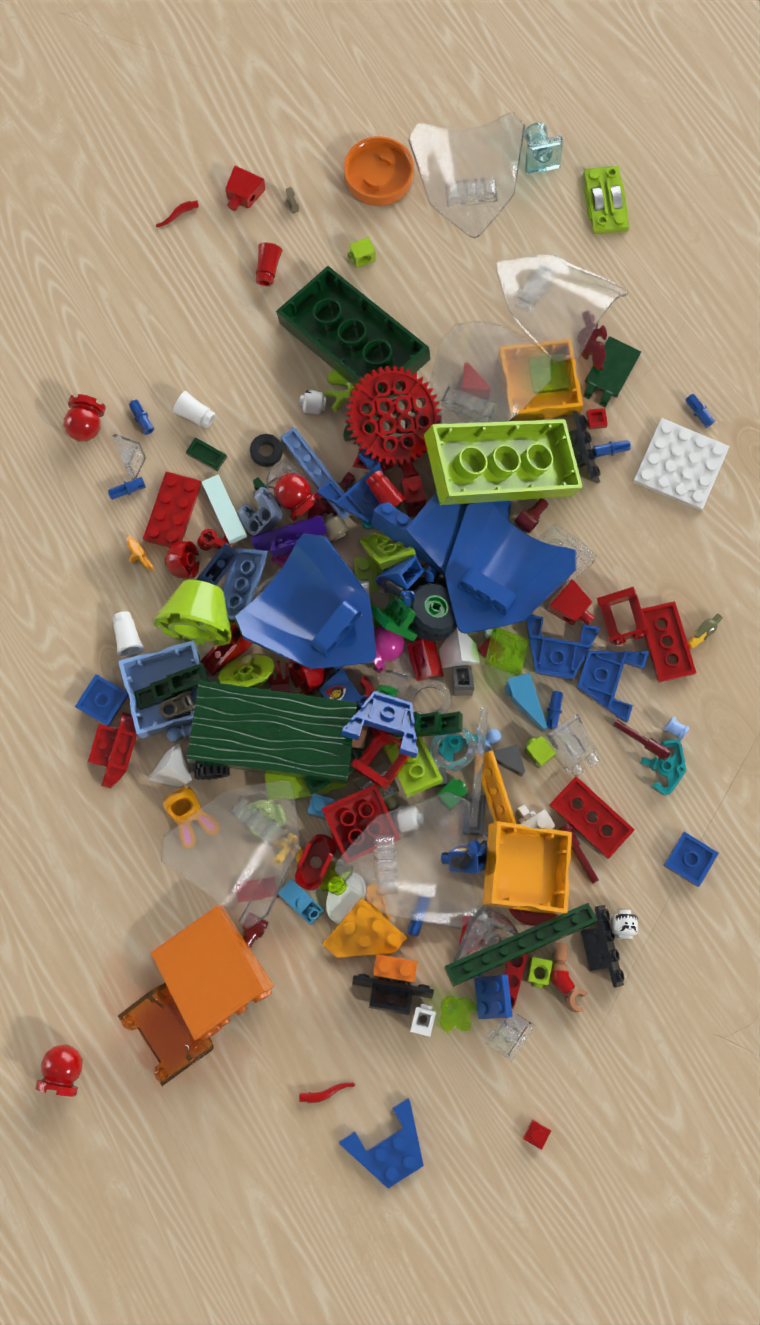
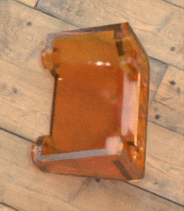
M166 983L150 990L118 1015L124 1028L131 1031L138 1028L155 1055L159 1064L154 1068V1075L161 1086L170 1082L214 1049L210 1037L202 1040V1038L194 1040Z

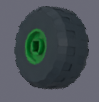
M432 583L418 586L413 590L415 602L411 600L410 606L416 615L409 627L419 638L428 641H441L449 637L455 631L457 625L448 589L442 585Z

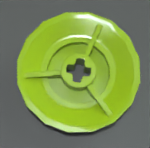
M258 653L238 657L229 662L220 671L218 676L219 682L258 688L272 674L275 666L273 659L268 655Z

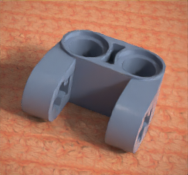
M260 487L254 493V498L260 506L256 513L247 504L242 505L237 510L240 521L252 535L270 531L282 519L281 508L271 492L265 487Z

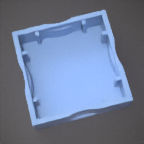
M194 640L167 647L156 653L142 654L119 661L124 685L130 697V709L136 733L140 738L166 732L172 727L180 728L183 724L184 726L192 724L194 711H191L190 715L167 721L160 713L161 704L139 710L134 691L148 687L150 683L167 678L166 675L201 664ZM198 687L191 690L193 692L192 697L195 703ZM167 707L164 713L171 715L175 709Z

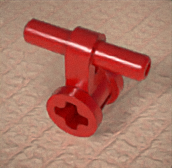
M212 529L203 530L197 540L198 547L204 551H208L212 547L220 549L224 543L231 546L225 534L223 539L218 538L216 532Z

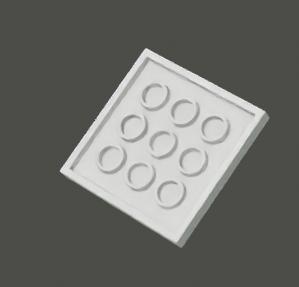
M661 418L633 483L698 511H702L730 446Z

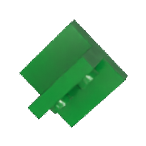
M394 594L385 610L372 605V615L384 629L411 641L416 639L417 634L409 627L416 613L410 606L404 605L401 597Z

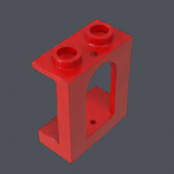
M634 586L597 598L609 635L608 640L611 644L621 645L626 643L627 639H641L645 637L644 634L649 633ZM629 600L636 629L620 634L617 630L611 606Z
M377 729L378 734L360 759L357 760L355 758L351 766L356 772L386 791L410 756L399 753L384 776L369 768V764L385 744H395L400 750L403 739L399 740L394 737L395 734Z

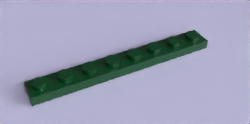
M586 903L568 911V913L561 914L450 963L444 967V970L454 987L597 923L598 919L589 903Z

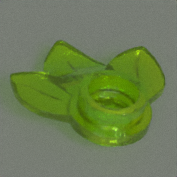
M339 863L333 864L327 871V877L323 879L319 886L320 889L335 895L344 893L347 889L346 881L353 874V866L348 865L343 868Z
M454 996L445 997L440 1005L442 1011L440 1025L443 1030L448 1033L455 1026L458 1030L469 1031L471 1028L470 1014L477 1010L476 1004L466 997L460 999ZM453 1003L454 1008L452 1010H449V1004Z

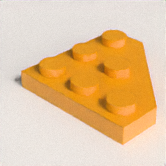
M361 897L324 940L322 945L337 958L391 954L397 951L407 939V936Z

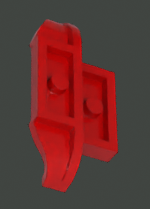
M122 712L118 729L98 724L87 762L106 767L101 784L103 787L111 789L127 771L137 737L132 714Z

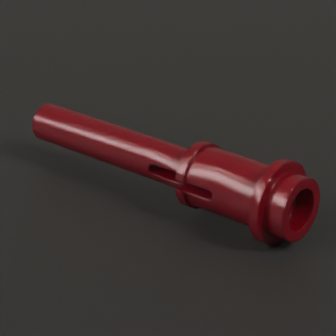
M619 720L614 722V727L645 746L644 749L658 756L659 760L663 759L665 761L671 754L668 746L664 747L652 738H646Z
M568 823L560 827L559 830L572 832L571 849H573L593 884L599 879L579 846L581 843L572 830L573 826H570Z

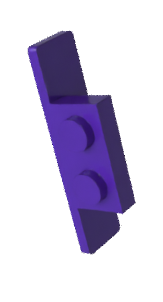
M319 515L251 536V541L255 550H270L273 557H282L292 552L303 533L322 535L327 533V529L322 516Z

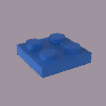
M95 674L75 707L109 727L129 694Z
M684 831L663 866L696 887H700L719 853Z
M508 974L475 977L478 1019L513 1017Z

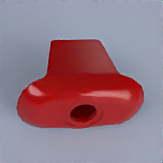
M316 834L307 843L295 873V881L303 889L315 890L321 885L336 851L335 842L331 837L324 834ZM319 857L322 861L321 866L313 868L310 865L311 858Z

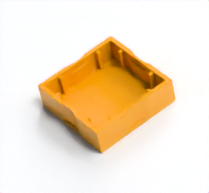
M571 339L548 341L536 345L522 344L499 347L497 358L508 422L574 416V411L581 413L583 402L579 381L575 373V357Z
M500 821L488 824L483 905L555 915L568 913V867L571 859L572 832L547 828L534 829L525 825Z

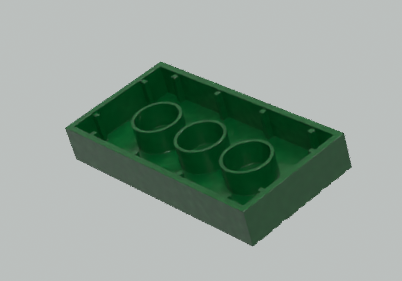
M329 266L323 269L276 310L279 323L353 386L356 383L360 384L358 380L361 378L365 379L364 375L367 373L371 375L370 372L372 370L377 372V369L380 367L384 370L386 366H389L391 370L393 366H396L397 371L400 367H403L404 373L406 370L411 369L410 375H412L431 360L429 346ZM395 383L396 389L398 390L401 387L399 383ZM377 385L378 391L384 393L383 386Z
M199 680L187 763L346 784L348 781L353 739L342 736L341 733L343 727L356 714L357 703Z

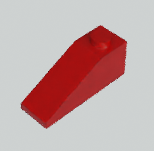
M236 622L230 627L232 635L230 643L222 646H213L201 660V663L204 664V667L211 675H214L229 662L236 659L253 644L243 639Z

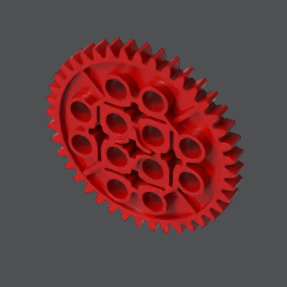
M386 366L384 370L380 367L377 369V372L372 370L370 372L371 375L368 373L364 375L365 379H359L360 384L356 383L354 385L356 390L350 391L353 397H349L347 400L351 404L345 406V408L350 410L345 413V416L350 417L345 423L351 424L347 431H353L349 437H356L353 444L359 443L358 450L365 449L364 456L370 453V460L377 457V463L383 460L384 465H387L390 461L391 466L396 465V462L401 466L403 461L405 464H409L410 460L414 462L417 460V457H423L422 452H428L424 434L433 424H440L437 421L442 419L441 416L437 415L441 409L436 408L440 402L434 401L437 394L431 395L433 388L427 389L429 382L423 384V377L417 379V372L410 375L411 369L406 370L404 373L403 367H400L397 371L396 366H393L391 370L389 366ZM395 383H399L401 385V391H398L396 389ZM377 385L383 386L384 393L378 391ZM390 394L391 396H394L396 398L391 400V398L385 397ZM416 399L422 402V408L416 405ZM399 401L404 404V410L398 407ZM381 403L385 404L387 408L386 412H383L380 409ZM362 405L367 406L369 409L368 414L363 413ZM411 411V413H414L415 416L412 417V415H409L408 412ZM372 416L379 417V420L372 419ZM419 418H422L424 420V427L420 426L418 422ZM401 420L407 423L406 429L401 426ZM383 422L388 423L389 431L384 430ZM365 424L370 425L371 433L365 431ZM394 432H396L397 434H403V435H401V436L398 437V438H397L396 436H393V435H392V436H389V435L393 434ZM404 439H407L410 442L409 448L405 447L403 443ZM386 441L391 442V444H392V449H391V450H389V449L386 448V446H385V442H386Z

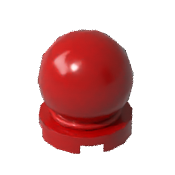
M78 394V397L71 395L68 406L71 409L67 411L63 424L66 433L78 442H87L95 438L101 428L99 417L105 414L106 406L104 403L100 405L96 403V398L88 395Z
M287 473L281 476L274 487L275 499L284 509L291 510L289 517L293 522L297 519L295 515L300 517L315 504L314 499L319 501L322 498L317 493L313 495L307 479L297 473Z
M67 1044L53 1046L47 1051L41 1062V1073L44 1078L37 1080L35 1090L44 1093L47 1090H57L56 1095L76 1096L78 1087L74 1086L73 1082L79 1078L83 1066V1059L79 1051Z

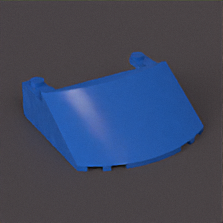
M436 492L413 520L393 507L392 504L382 503L374 510L371 525L396 543H403V546L406 548L409 546L414 548L416 557L445 576V570L465 507L472 503L440 505ZM511 501L491 502L509 520Z

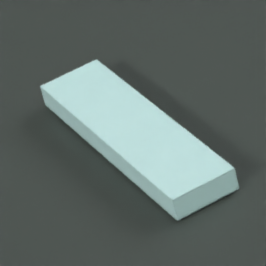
M219 474L202 481V485L229 544L247 537Z

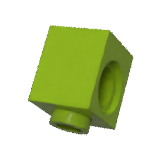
M369 237L349 244L348 258L350 262H354L356 268L376 261V251Z
M535 736L526 743L527 747L524 750L538 768L542 767L556 755L542 736L537 739Z
M530 957L526 981L531 982L530 986L542 989L543 985H549L553 961ZM537 967L542 968L544 971L541 979H537L534 976V970Z

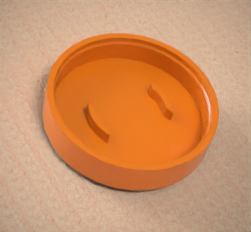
M384 136L363 139L349 150L345 158L344 178L346 186L356 199L372 206L393 204L401 200L412 186L414 178L413 158L408 149L395 139Z

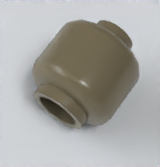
M331 513L323 518L327 533L324 535L329 541L333 540V542H336L347 536L348 527L340 515L334 516Z

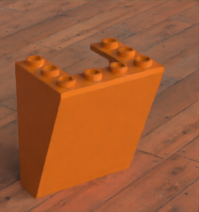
M217 905L151 952L194 1040L199 1038L205 1040L222 1030L223 1026L231 1021L230 1016L234 1013L238 1016L248 1009L246 1005L251 1001L257 1003L272 994L271 989L275 987L222 905Z

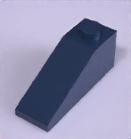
M224 543L195 580L208 582L216 586L240 556V553L227 543Z

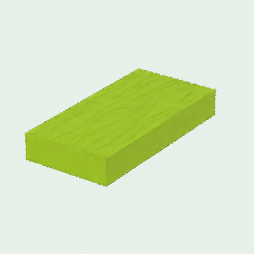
M565 419L433 424L424 434L440 505L571 497L583 488Z

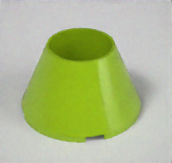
M199 580L183 581L156 615L153 622L156 628L158 626L162 628V633L185 642L194 640L195 644L204 645L205 642H214V646H222L230 643L232 637L223 590L211 583Z

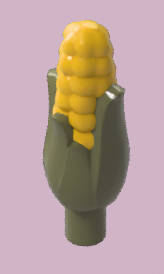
M717 613L712 619L705 620L695 631L691 639H689V648H695L704 640L706 641L708 636L716 631L717 624L723 617Z

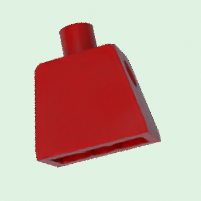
M235 165L225 189L227 199L230 200L227 204L229 209L236 211L239 205L250 208L266 189L264 178Z
M413 476L401 479V493L407 498L404 501L406 513L409 518L415 517L426 505L420 476Z
M573 579L547 608L548 612L572 626L579 619L586 625H589L595 618V616L587 611L592 604L591 599Z

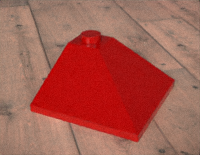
M376 784L321 808L344 864L401 839Z

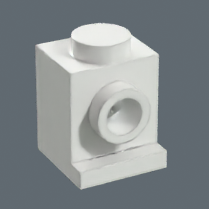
M421 1004L420 1007H415L410 1032L431 1036L436 1012L432 1011V1006ZM425 1015L427 1021L421 1023L419 1021L420 1016Z

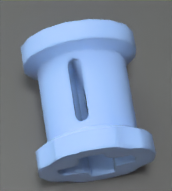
M673 716L663 731L672 733L677 737L678 741H681L690 727L682 725Z

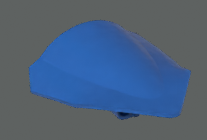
M491 502L467 505L445 570L446 585L458 630L461 633L469 634L525 621L576 571V550L550 545L527 535L510 523Z
M303 533L275 578L255 600L242 609L234 618L243 639L309 669L366 664L373 662L376 658V643L369 594L326 536Z

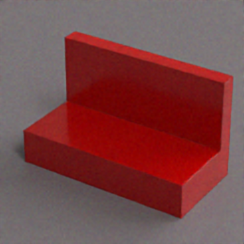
M420 639L407 645L416 681L421 682L431 677L444 676L435 641Z

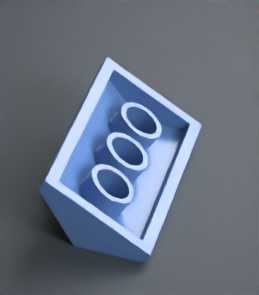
M236 547V551L240 553V556L229 568L222 589L229 622L235 623V616L253 601L269 552Z

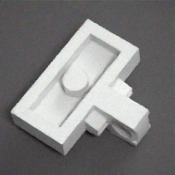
M525 804L517 809L521 816V819L518 820L520 825L534 829H552L556 826L545 809L538 814L534 811L529 812Z

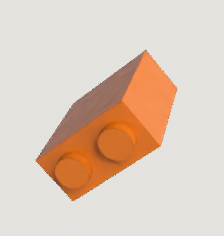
M376 954L373 975L414 982L418 961Z

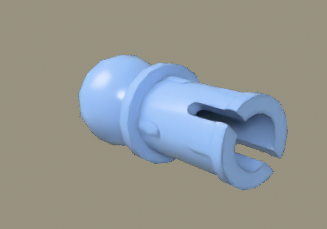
M183 724L181 725L182 729L176 727L169 728L166 733L168 740L177 742L182 736H184L185 740L188 739L191 734L192 724L187 726Z
M490 729L486 733V739L483 740L481 738V742L470 755L473 757L488 752L489 749L492 750L493 748L490 745L500 741L501 733L497 729Z

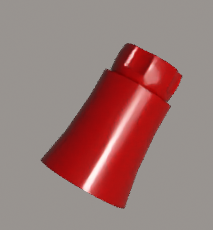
M263 242L258 245L257 284L266 287L273 284L278 262L283 251L280 246L269 242Z
M380 470L366 480V483L371 487L370 490L380 504L390 503L393 507L397 508L407 499Z

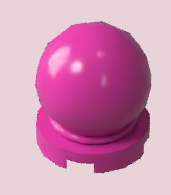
M382 625L374 628L376 658L372 662L375 665L372 669L379 674L385 669L384 662H392L401 655L405 643L402 636L384 629Z

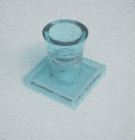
M534 123L527 127L524 132V138L527 141L526 173L530 174L559 168L563 148L562 136L549 138L547 126L544 123Z

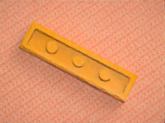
M493 750L473 756L493 821L516 824Z

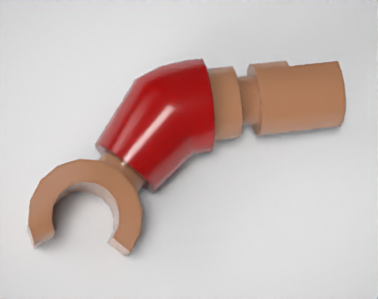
M557 942L556 953H553L552 957L555 964H552L550 973L551 983L563 995H566L565 1004L570 1011L575 1013L584 1012L583 1008L578 1007L574 1000L576 995L582 997L588 993L582 989H574L575 984L569 976L567 965H565L568 944Z

